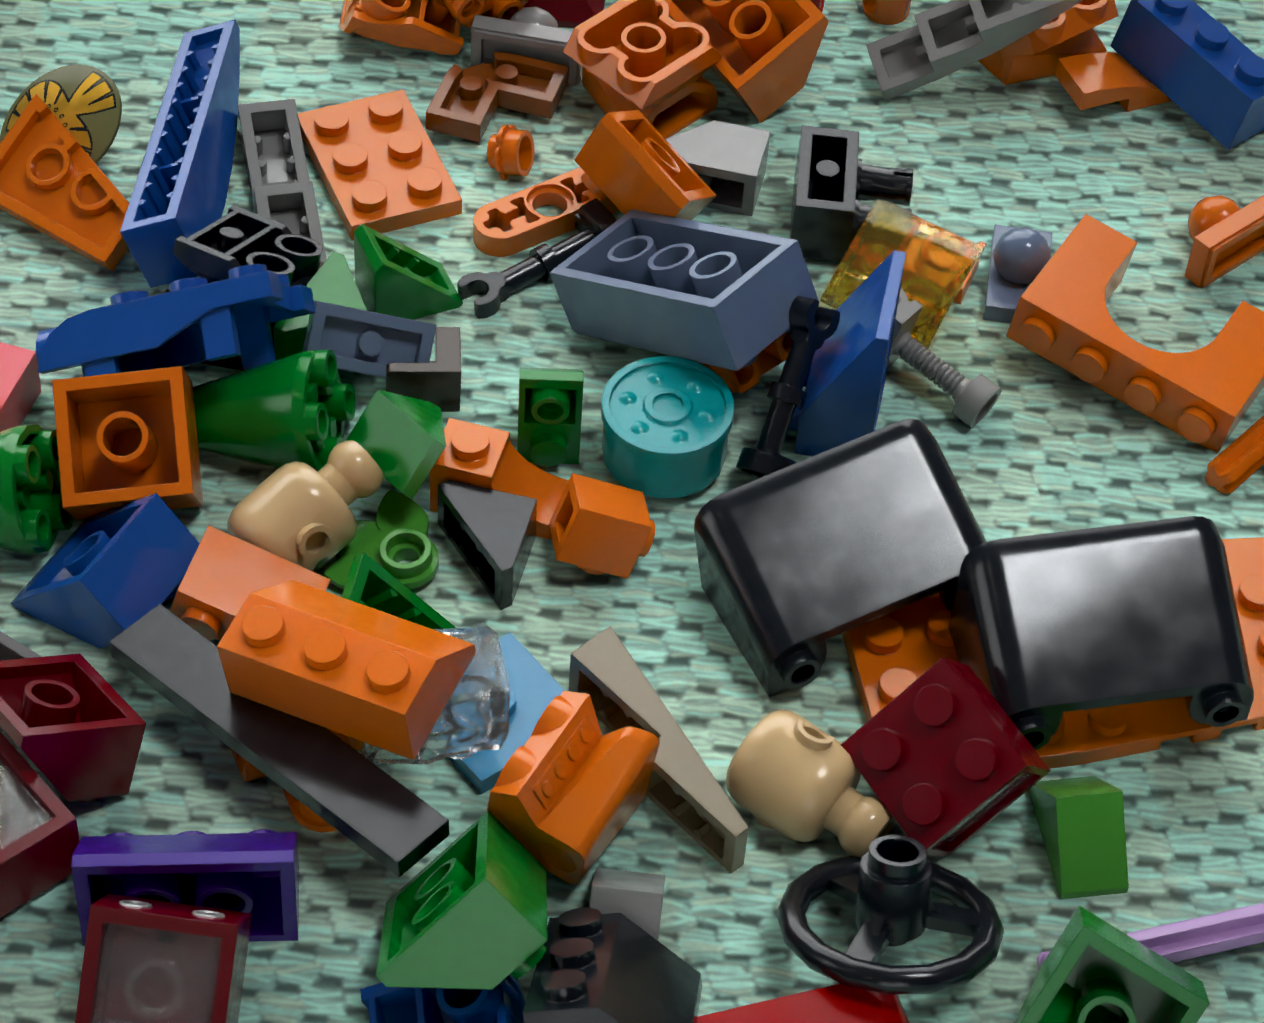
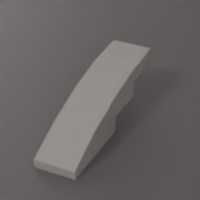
M952 0L915 14L916 26L866 44L882 94L885 100H890L941 79L997 52L1044 26L1083 0Z

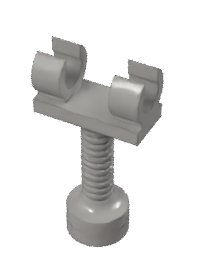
M900 289L888 367L899 356L906 363H909L911 367L914 366V369L919 370L920 374L928 377V380L933 381L935 385L938 384V387L947 392L949 396L952 395L955 401L952 413L973 428L992 409L1002 389L983 374L978 375L972 380L965 378L964 375H960V372L955 371L953 367L950 368V365L941 360L939 356L936 357L935 353H931V350L922 346L915 338L912 339L910 333L923 305L915 299L909 302L903 289Z

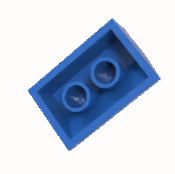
M1193 0L1130 1L1110 45L1117 53L1228 150L1264 131L1263 58L1253 53L1232 35L1226 26L1216 21Z

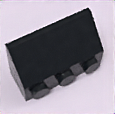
M577 908L566 911L559 917L549 918L547 942L544 943L547 949L541 960L536 964L523 1010L524 1023H697L702 992L701 973L622 913L601 914L599 910L594 908Z

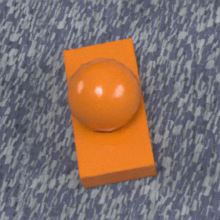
M1221 195L1206 197L1194 206L1188 217L1189 236L1193 240V245L1185 272L1186 278L1198 287L1204 288L1264 251V195L1243 208H1240L1234 200Z

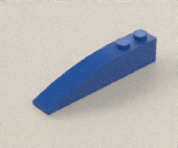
M235 19L184 33L120 233L150 288L170 284L180 279L199 277L186 268L173 254L175 239L180 236L188 238L220 219L223 214L233 166L238 120L240 28Z

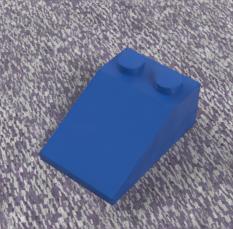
M894 250L837 309L840 312L837 330L830 338L824 341L822 347L816 350L803 386L806 387L805 392L807 393L802 409H795L789 430L798 431L795 454L812 457L875 431L886 381L907 252Z

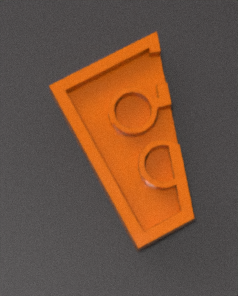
M36 93L0 143V210L113 272L129 250L120 233L129 202Z

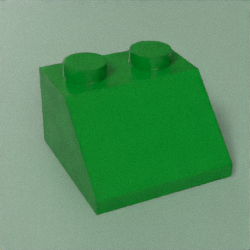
M1079 906L1041 965L1014 1023H1197L1210 1002L1201 980Z

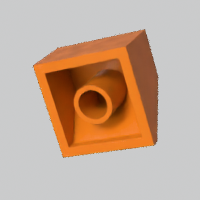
M639 110L608 112L599 121L574 160L585 172L581 176L585 186L601 201L606 202L610 199L623 215L633 209L692 220L717 196Z

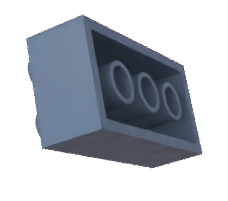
M633 209L549 272L570 326L576 333L734 371L752 364L763 349L780 335L791 331L789 310L797 296L818 300L798 240Z

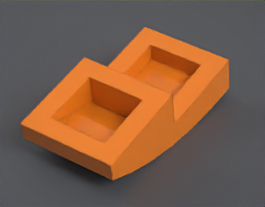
M1087 53L1058 58L1055 76L1080 110L1119 101L1125 111L1129 112L1172 101L1119 53Z

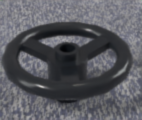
M885 835L876 838L871 842L869 851L862 857L849 855L814 865L788 884L777 910V918L784 943L810 969L845 986L888 995L932 994L970 982L996 960L1004 934V927L992 899L968 878L930 862L926 858V848L919 841L902 835ZM827 890L856 905L855 924L859 931L845 953L826 945L809 928L805 915L810 902ZM933 892L952 901L956 906L933 902L929 897V893ZM925 928L973 937L972 943L956 956L927 965L890 966L877 963L887 946H900L914 940L923 934Z

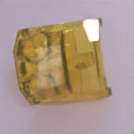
M878 199L838 265L820 301L837 310L894 250L907 252L901 289L906 293L909 302L915 299L923 305L910 335L912 339L915 338L922 346L929 349L936 332L956 295L962 288L969 272L983 254L986 243L982 241L974 243L925 221L893 203Z

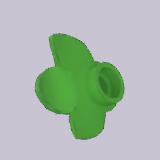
M393 490L388 491L380 502L376 521L356 520V536L335 555L338 559L329 565L324 572V577L331 579L330 582L344 589L354 556L365 552L408 589H415L427 584L434 578L439 568L438 550L427 537L429 529L428 515L422 507L409 497ZM403 560H412V561H414V562H411V563H399L400 561H403Z

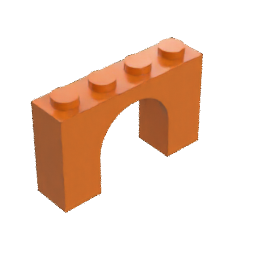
M1085 214L1020 297L1006 337L1111 395L1132 409L1157 421L1187 440L1218 453L1264 387V312L1242 300L1217 337L1205 347L1191 352H1164L1135 341L1125 334L1113 321L1108 312L1106 301L1122 282L1138 242Z

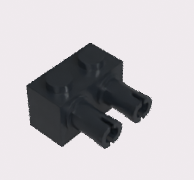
M802 125L794 175L789 239L798 240L804 258L845 263L847 261L849 245H854L855 240L890 243L907 247L911 229L912 209L860 204V200L909 206L913 187V169L862 164V159L858 158V131Z

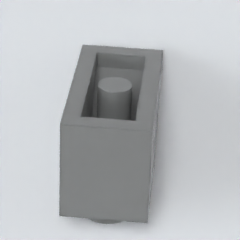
M713 120L666 139L717 195L706 207L748 216L753 215L766 172L770 131Z

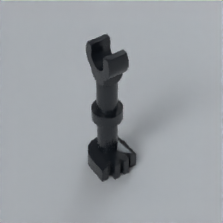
M596 198L582 205L578 213L575 214V220L577 221L575 228L579 233L551 247L547 244H542L532 249L529 253V258L500 273L475 272L463 276L457 282L458 294L461 300L476 294L484 295L474 301L475 315L478 319L495 315L500 309L501 303L506 301L511 293L540 278L545 282L551 280L549 272L617 220Z
M797 296L792 302L789 310L790 339L792 344L779 382L772 381L767 397L772 402L757 445L742 448L736 464V468L755 477L761 478L797 463L780 453L795 409H802L807 393L802 389L816 350L822 347L824 341L834 334L840 321L839 311L818 307L820 301L816 299Z

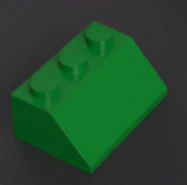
M488 810L386 902L376 977L386 987L493 990L510 974L514 979L521 978L541 960L547 949L544 945L547 942L546 868Z

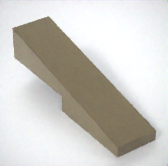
M610 626L571 652L568 691L590 694L597 718L612 732L632 726L649 731L659 738L660 744L646 796L731 874L744 865L749 827L612 627Z

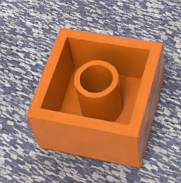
M182 366L52 380L62 506L75 519H86L87 517L155 493L159 495L171 510L204 506L193 383Z

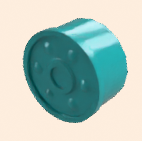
M656 356L640 359L624 366L609 379L602 394L601 417L603 421L602 450L604 464L615 480L627 488L641 491L644 495L654 498H682L704 490L719 477L726 460L728 434L732 428L734 418V400L729 387L719 375L708 367L685 358Z

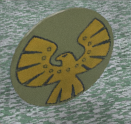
M77 64L54 69L32 82L11 106L2 126L0 143L37 93L56 118L97 164L112 145L121 122V96L113 80L98 68Z

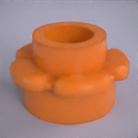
M503 125L498 134H493L489 139L487 146L489 166L500 172L499 175L502 180H506L509 175L527 176L533 166L535 153L532 134L528 130H518L515 125Z

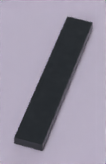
M161 604L109 641L112 658L398 877H401L450 835L449 819L327 728L230 693L217 646Z

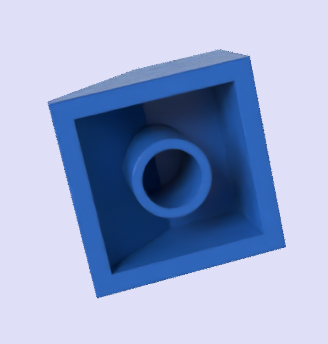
M155 493L87 517L15 597L11 604L16 609L99 649L110 646L109 641L153 608L175 597L200 543L159 495Z

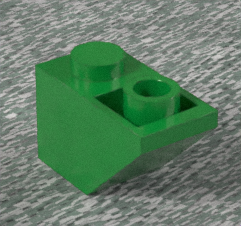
M520 368L517 451L529 462L546 467L557 466L561 463L579 464L584 383L583 370Z

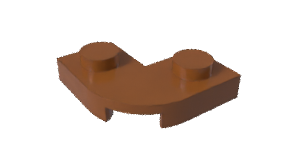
M494 52V63L478 64L464 70L455 64L445 74L426 111V129L480 142L497 106L552 119L568 85L569 67L506 52Z

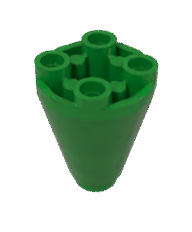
M333 350L303 351L193 387L198 449L278 468L286 463L296 461L306 463L318 472L327 464L329 454L333 448L345 441L343 439L345 421H352L355 416L356 401L354 389L350 383L341 384L337 359Z
M38 424L15 426L0 432V548L25 554L49 551L56 540L58 531L70 530L74 521V517L62 506L56 429L43 430Z

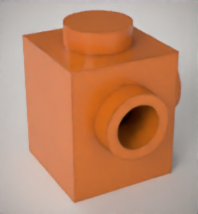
M575 473L571 474L549 523L557 561L576 565L581 570L590 574L602 575L607 573L628 579L638 556L645 557L648 554L655 535V523L649 517L643 492Z

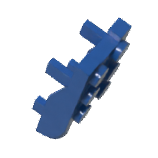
M251 264L232 268L228 271L229 279L208 283L206 278L201 277L180 279L169 284L170 292L149 296L147 291L118 293L110 297L111 305L87 310L67 318L58 327L39 331L36 338L38 373L46 374L82 366L83 377L177 366L185 367L203 363L206 360L215 361L241 355L244 371L276 360L270 323L316 313L312 289L302 284L290 287L287 274L271 272L263 264Z

